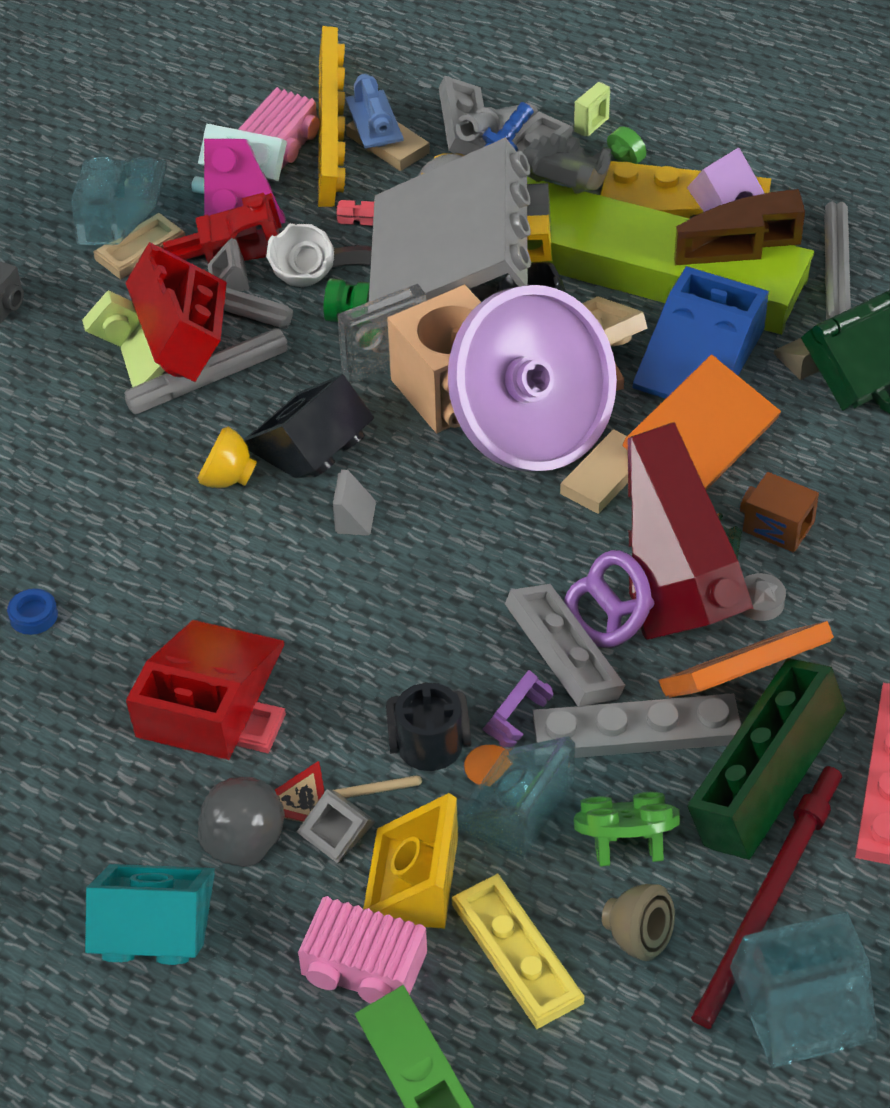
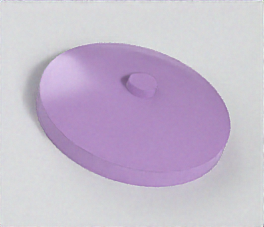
M540 285L520 286L500 291L488 297L477 305L464 320L456 334L449 357V395L455 416L462 430L472 444L486 457L504 467L520 471H546L561 468L573 463L588 452L598 441L609 422L615 402L617 383L613 352L598 320L576 298L552 287Z

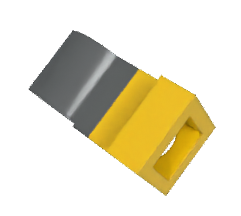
M548 183L527 184V190L530 195V205L527 206V220L531 230L527 240H542L543 243L539 248L527 249L531 262L552 261Z

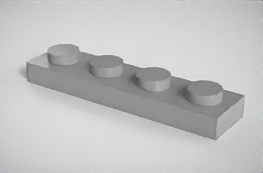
M734 693L533 710L538 761L725 746L730 743L741 726Z

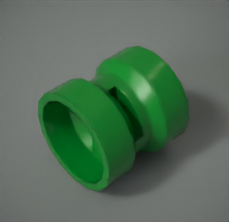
M330 278L324 295L323 312L325 321L341 322L343 319H352L355 324L370 325L371 320L368 318L370 282L360 281L356 285H348L342 279Z

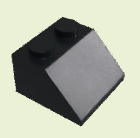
M341 374L298 392L249 434L244 441L250 452L294 478L308 473L313 477H317L335 463L332 456L339 449L345 451L357 444L365 436L362 429L374 419V416L346 377Z

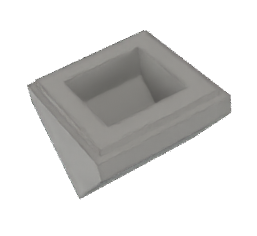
M231 238L209 262L208 272L226 281L227 288L237 291L249 290L243 255L237 240Z

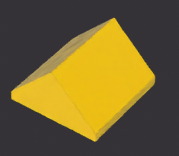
M447 793L377 828L363 909L369 908L374 913L379 911L384 916L390 914L394 919L400 917L403 921H411L415 925L422 924L424 927L445 929L458 842L457 798Z

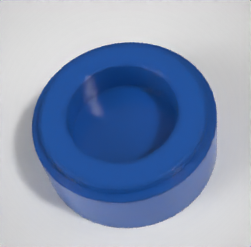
M28 589L16 594L10 600L7 607L11 626L22 634L33 635L42 633L52 627L58 617L54 597L42 589Z

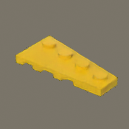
M610 161V168L603 182L601 196L686 218L703 213V210L687 189L701 171L671 166L661 167ZM756 177L764 193H769L771 178Z

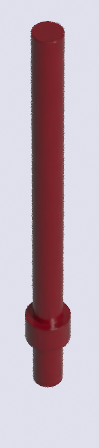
M831 766L824 767L810 794L802 796L793 813L796 821L691 1017L694 1023L707 1029L712 1028L815 830L822 829L831 812L829 802L842 779L841 772Z

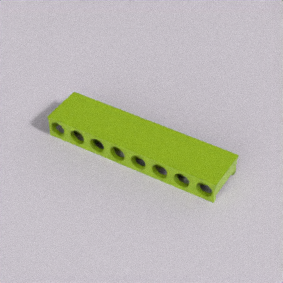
M527 177V184L548 183L552 261L543 262L552 263L559 275L666 303L670 291L685 267L688 266L769 291L764 330L783 334L785 323L803 286L808 282L810 263L814 256V250L795 245L763 247L762 257L757 260L675 265L676 226L690 218L585 191L575 194L570 187L546 181L536 182L531 177ZM527 240V249L539 248L543 244L542 240Z

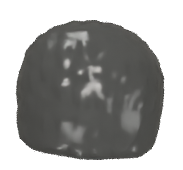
M241 776L219 782L210 790L201 807L198 821V840L200 846L213 859L220 860V862L242 867L258 864L269 849L278 842L282 832L285 812L279 795L276 794V791L270 785L254 777Z

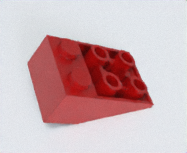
M192 620L146 661L126 699L135 737L230 760L241 732H243L253 712V707L258 701L284 647V640Z

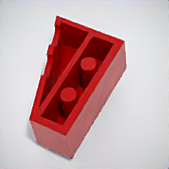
M149 242L126 281L128 292L154 362L161 365L172 376L185 377L196 382L221 341L227 282Z

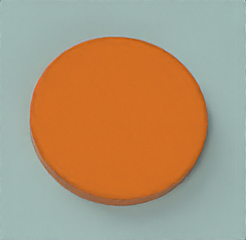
M490 744L476 747L467 755L464 769L471 781L478 785L489 787L515 764V760L511 753L503 747Z

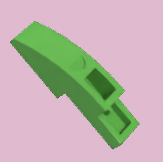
M404 985L354 1013L405 1108H474Z

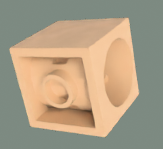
M465 284L387 317L391 380L436 434L450 427H460L449 395V357L456 334L471 311L481 303Z

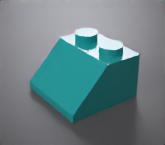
M109 864L86 887L85 953L102 954V960L108 962L132 961L135 959V955L156 956V962L167 965L189 962V958H195L204 946L215 868Z

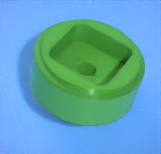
M621 126L607 138L608 148L612 149L611 153L618 161L639 164L645 159L647 154L646 146L634 130Z

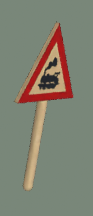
M319 761L275 789L283 804L285 819L303 823L324 794ZM416 775L333 791L338 792L345 798L418 786L422 783V778Z

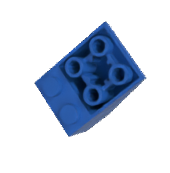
M686 266L668 295L633 381L632 388L666 399L711 354L736 375H739L764 331L769 291Z

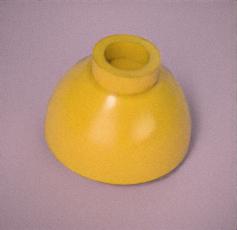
M231 427L222 428L197 477L199 484L211 488H226L237 482L245 486L257 461L249 458L250 454L247 444Z

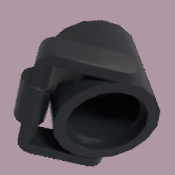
M425 682L411 686L403 691L400 696H393L386 702L390 754L398 753L399 751L400 757L409 766L423 771L444 769L457 760L462 752V745L464 747H471L467 698L463 692L453 691L439 683Z

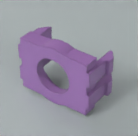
M530 670L526 672L482 729L488 735L497 739L502 747L515 746L517 743L515 740H520L524 735L506 721L524 696H527L534 703L542 707L546 705L547 700L549 701L553 697L554 693L551 686L540 681L539 677Z

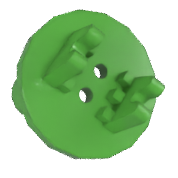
M638 793L633 795V802L612 803V798L604 796L589 797L580 801L581 811L574 816V829L580 834L594 837L599 867L610 866L609 842L617 841V838L643 836V838L648 839V849L650 856H652V862L664 861L663 832L679 826L680 809L673 805L665 804V795L663 793Z

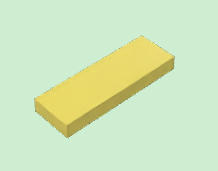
M499 874L452 896V906L536 1029L584 1004L585 996Z

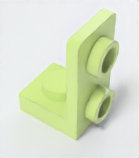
M108 290L82 319L85 331L121 348L132 387L163 375L165 370L161 365L154 362L133 302Z

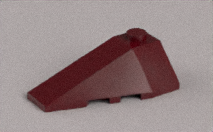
M675 422L629 437L628 497L632 500V530H628L629 547H632V557L640 564L648 578L651 597L654 599V607L649 610V614L641 627L645 639H653L707 626L753 609L739 561ZM629 576V594L632 600L636 599V590Z

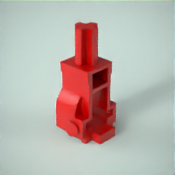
M262 192L242 198L243 206L195 218L198 233L163 242L164 250L184 260L205 255L209 264L226 242L233 238L238 242L244 261L265 258L269 238L272 235L277 236L279 234L278 229L282 228L272 193L265 195ZM261 225L262 229L257 230L256 226Z

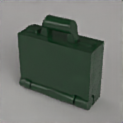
M890 290L815 325L801 337L842 411L852 406L855 409L873 399L880 409L890 414V396L886 389L890 388Z

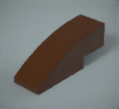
M799 189L769 192L738 199L698 214L676 226L675 265L757 260L762 257L763 247L801 245L805 209Z

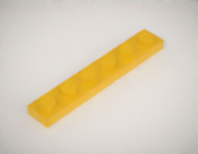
M322 26L319 53L318 207L335 206L336 192L343 193L345 186V168L338 167L344 166L345 142H341L344 140L345 116H343L345 92H342L345 79V68L343 67L345 44L338 43V27Z

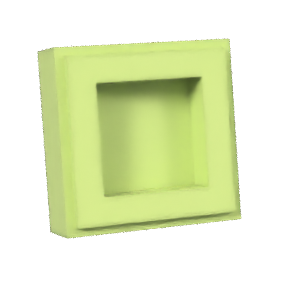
M597 82L575 101L574 132L583 136H589L609 119V86Z

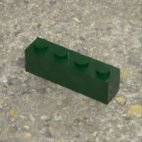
M791 658L785 660L687 805L704 846L714 851L750 860L846 712L832 667Z

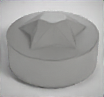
M764 573L751 574L744 578L753 609L742 612V614L757 621H767L779 616L784 609L786 589L783 583L776 577Z

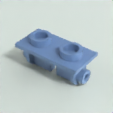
M368 74L359 75L354 83V95L345 97V101L364 149L404 141L384 90L378 91V84L374 77Z

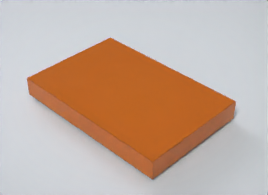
M711 354L625 438L622 446L628 450L629 437L675 422L701 481L707 490L777 420L781 411Z
M828 621L791 629L658 681L665 696H669V698L701 692L831 642L834 636Z

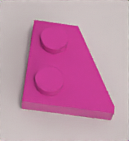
M204 139V215L208 214L209 216L243 206L242 198L262 192L265 195L272 193L271 186L264 172H262L247 139ZM273 195L280 222L285 223L286 217Z

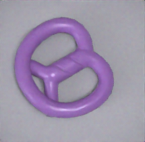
M610 550L601 554L591 566L588 576L575 582L567 591L564 603L596 646L603 648H613L634 636L645 622L649 610L654 607L650 584L644 570L631 555L620 550ZM618 565L628 573L636 590V599L621 601L606 583L603 576L610 566ZM587 592L592 595L608 615L606 633L591 628L579 613V600ZM631 614L629 619L621 626L622 616Z

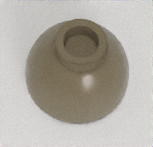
M658 884L637 885L623 892L619 898H610L605 903L602 911V924L605 929L611 930L614 940L630 956L642 961H651L669 943L674 928L675 909L671 896L664 886Z

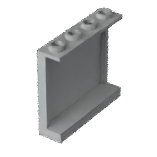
M506 137L375 195L368 318L388 340L387 317L464 284L470 289L508 273L519 287L528 286L527 268L531 266V260L527 251V237L530 236L531 230L527 220V206L530 205L527 176L530 175V166L522 151L516 152Z

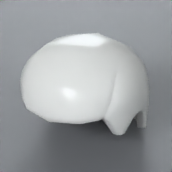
M290 223L277 236L272 235L269 238L266 257L278 278L290 286L302 288L319 282L331 270L334 261V247L326 232L312 224L295 225Z

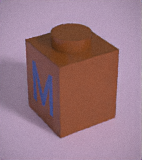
M767 472L756 488L750 486L742 499L740 512L745 514L743 532L794 553L815 522L819 492Z

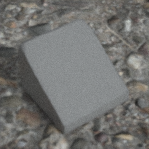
M341 469V473H338L333 500L335 532L338 534L370 535L376 501L349 470Z
M327 789L297 830V833L336 863H339L376 821L338 792Z

